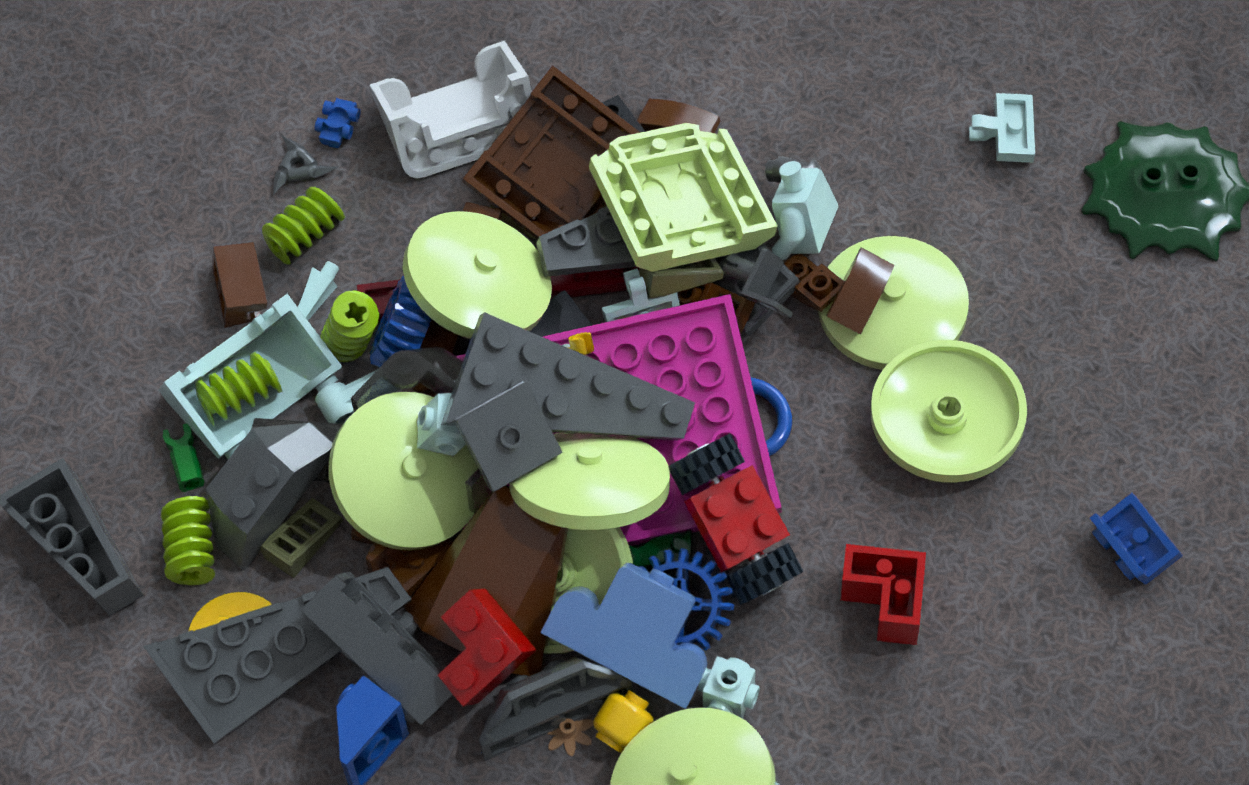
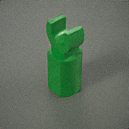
M186 423L183 424L184 436L179 440L172 439L168 429L163 430V439L166 447L171 451L172 466L178 487L182 492L203 487L205 484L196 449L192 446L194 443L193 433L190 426Z

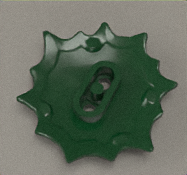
M1119 121L1116 125L1119 131L1117 141L1102 150L1104 154L1102 160L1087 165L1083 169V172L1092 179L1093 185L1091 194L1082 207L1081 213L1104 217L1107 221L1108 232L1120 234L1126 239L1131 259L1138 257L1148 247L1157 246L1169 255L1184 248L1195 249L1210 260L1218 261L1221 236L1225 232L1240 231L1242 228L1241 211L1244 205L1249 202V183L1240 173L1238 155L1218 147L1212 141L1209 129L1206 126L1192 130H1183L1169 122L1157 126H1139Z

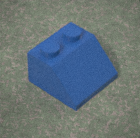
M363 675L355 685L350 684L343 690L336 705L340 762L348 785H365L409 735L401 703Z

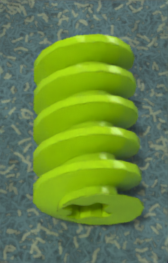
M316 187L308 188L305 192L306 197H297L295 206H286L284 215H275L273 224L266 223L262 227V234L269 249L287 265L291 264L287 255L288 252L296 257L301 256L299 243L307 248L312 247L310 234L317 239L323 238V233L319 226L323 225L328 230L334 228L331 216H334L339 221L345 219V215L339 205L321 189Z
M353 290L342 293L334 301L321 332V339L339 362L354 361L362 356L367 349L379 319L378 308L373 299L363 292Z
M254 352L249 357L250 365L243 359L236 361L237 373L231 367L226 366L222 369L223 379L216 373L209 374V386L202 380L195 381L198 401L213 426V414L215 413L224 421L228 420L227 407L229 406L238 414L241 413L240 401L243 399L251 407L255 406V393L260 394L265 400L269 399V386H272L278 393L283 392L280 382L267 359H263Z
M186 496L168 502L161 510L163 522L161 528L164 535L162 543L165 549L163 558L166 563L164 572L166 578L177 584L201 585L210 582L215 577V571L209 568L214 564V557L209 554L213 550V543L208 540L212 536V530L207 526L211 522V516L207 513L209 505L208 500L204 497Z

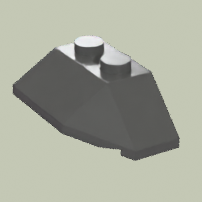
M312 423L252 428L206 488L216 546L242 570H245L261 551L260 546L277 530L329 461L333 442Z
M577 657L566 661L563 659L553 661L539 673L529 677L522 675L512 679L507 683L506 687L500 689L479 738L484 760H489L560 728V723L566 719L577 721L599 712L610 694L619 693L625 697L628 690L633 692L632 681L607 667Z

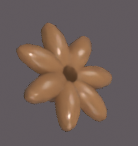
M566 719L561 722L560 728L547 733L554 736L548 745L549 750H555L564 743L567 754L573 756L576 750V742L581 745H591V739L583 732L593 726V720L573 721L572 719Z

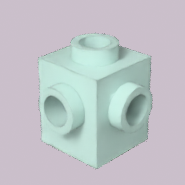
M438 393L418 412L417 448L454 456L466 445L456 425H441L452 393Z
M717 656L712 669H705L698 686V691L703 692V708L727 711L743 719L746 709L754 708L760 686L755 685V669L750 668L746 662L737 658H728L727 660Z

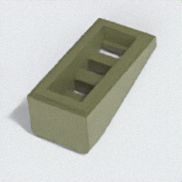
M715 258L654 272L639 268V275L644 278L648 299L663 297L723 279L724 274Z
M311 498L260 546L263 557L292 578H295L340 526L343 518L314 498ZM315 512L326 519L327 522L321 525L310 518V515ZM305 523L316 532L311 535L303 530L301 526ZM296 534L305 542L300 544L291 537ZM286 544L295 551L290 554L282 548Z

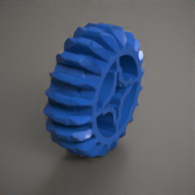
M404 276L398 281L388 301L370 351L371 364L378 366L379 369L388 373L393 372L398 375L405 373L410 368L412 361L415 360L431 321V318L419 307L412 297Z
M680 549L678 561H675L671 550H665V564H661L656 556H651L649 561L654 569L665 574L676 570V578H674L673 585L693 595L690 591V581L688 580L689 570L698 574L708 585L712 599L695 597V603H700V605L693 606L689 614L690 616L697 611H711L707 621L696 632L684 636V627L687 626L686 620L675 643L680 645L681 643L694 644L699 642L704 650H709L711 645L706 636L710 634L713 638L721 640L723 635L715 629L717 623L724 626H730L731 620L721 617L722 610H734V604L722 603V597L733 594V589L731 587L720 589L718 584L727 579L726 573H718L713 577L711 573L716 569L717 563L711 560L704 568L701 567L704 555L700 552H696L692 562H688L689 553L687 549ZM639 566V568L650 573V571L647 568Z

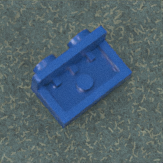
M1133 493L1129 494L1102 517L1097 513L1090 517L1097 527L1092 531L1093 535L1106 550L1113 547L1120 556L1115 563L1130 581L1136 577L1146 585L1183 556Z

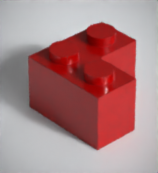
M846 544L840 600L880 605L877 641L917 645L926 552Z
M486 588L469 590L441 616L466 649L437 676L463 707L477 704L537 649Z

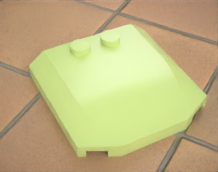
M685 123L618 137L610 143L607 151L599 157L595 154L590 158V172L635 265L639 268L654 272L756 249L775 236L777 224L726 129H719L718 134L699 131V125Z

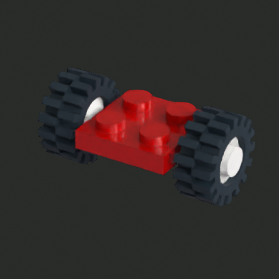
M728 434L710 444L707 443L688 453L686 457L668 467L682 495L711 481L708 483L709 488L690 497L684 503L721 572L746 559L750 562L727 575V580L740 605L760 595H765L777 589L783 583L804 572L789 543L760 557L764 554V549L788 537L790 534L753 465L726 479L723 476L718 478L723 473L745 462L731 434Z

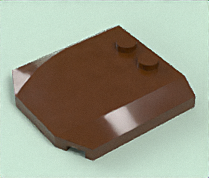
M552 65L530 93L528 100L490 148L483 152L464 176L462 182L494 207L501 209L502 213L538 239L539 236L572 221L582 220L596 214L599 209L607 206L590 172V158L595 154L599 157L609 149L610 143L618 137L641 132Z

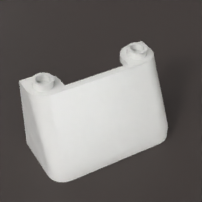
M505 41L487 46L477 54L475 59L477 77L411 98L406 84L399 79H385L370 84L374 101L404 171L410 177L423 178L478 160L483 152L490 148L528 100L532 92L529 77Z

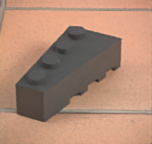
M63 458L0 495V506L109 616L144 596L81 481Z
M351 572L335 575L300 609L322 632L340 647L342 653L351 662L358 664L368 674L370 681L401 703L404 717L409 722L413 723L416 720L420 725L424 724L453 696L451 691L437 676L443 670L439 663Z

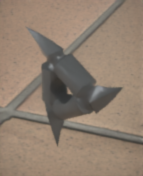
M282 136L289 151L286 152L278 167L279 171L275 173L273 196L287 180L289 182L310 180L311 177L314 179L340 166H318V162L304 149V146ZM297 162L304 164L302 167L292 168Z

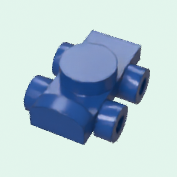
M336 98L335 102H324L322 114L328 115V118L318 117L315 122V131L321 132L319 136L320 142L329 147L339 148L343 138L351 139L353 126L350 125V122H358L361 115V110L357 108V103Z

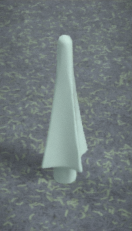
M327 261L321 272L313 267L311 269L298 306L307 320L312 317L338 287L333 280L339 267L332 262Z

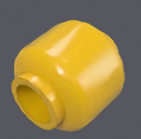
M628 690L625 697L619 693L610 694L593 720V725L598 731L595 737L622 753L628 743L641 730L654 722L652 715L645 710L649 702Z

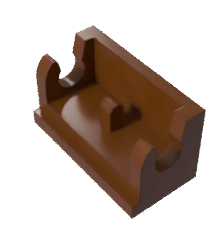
M254 242L214 246L212 271L224 327L227 328L232 325L252 322L261 313L247 312L267 309V299Z

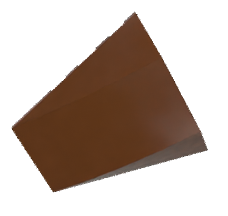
M508 485L494 492L492 491L412 596V602L404 608L412 615L413 620L422 631L463 652L466 647L443 621L441 616L469 590L486 588L537 649L512 673L528 677L539 673L544 669V665H542L543 654L549 641V637L542 634L541 631L551 613L552 606L555 605L557 590L555 589L558 571L562 567L568 528L543 522L527 514L512 498Z

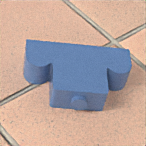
M625 563L618 570L601 605L598 603L599 600L596 594L589 588L579 586L567 590L556 601L541 631L542 634L684 709L690 703L707 668V658L700 647L692 643H681L680 645L675 643L695 604V597L672 585L674 579L657 569H652L649 573L632 563Z

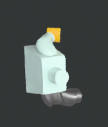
M784 156L778 157L775 160H768L765 168L768 182L780 183L772 200V208L780 238L772 247V253L782 260H786L790 254H819L838 209V203L820 165L814 159L807 163Z

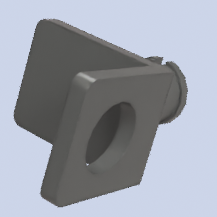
M765 248L761 250L756 263L741 258L736 254H731L727 257L726 260L735 264V267L724 263V275L745 283L741 294L761 307L791 318L793 312L780 303L767 298L783 265L782 259Z

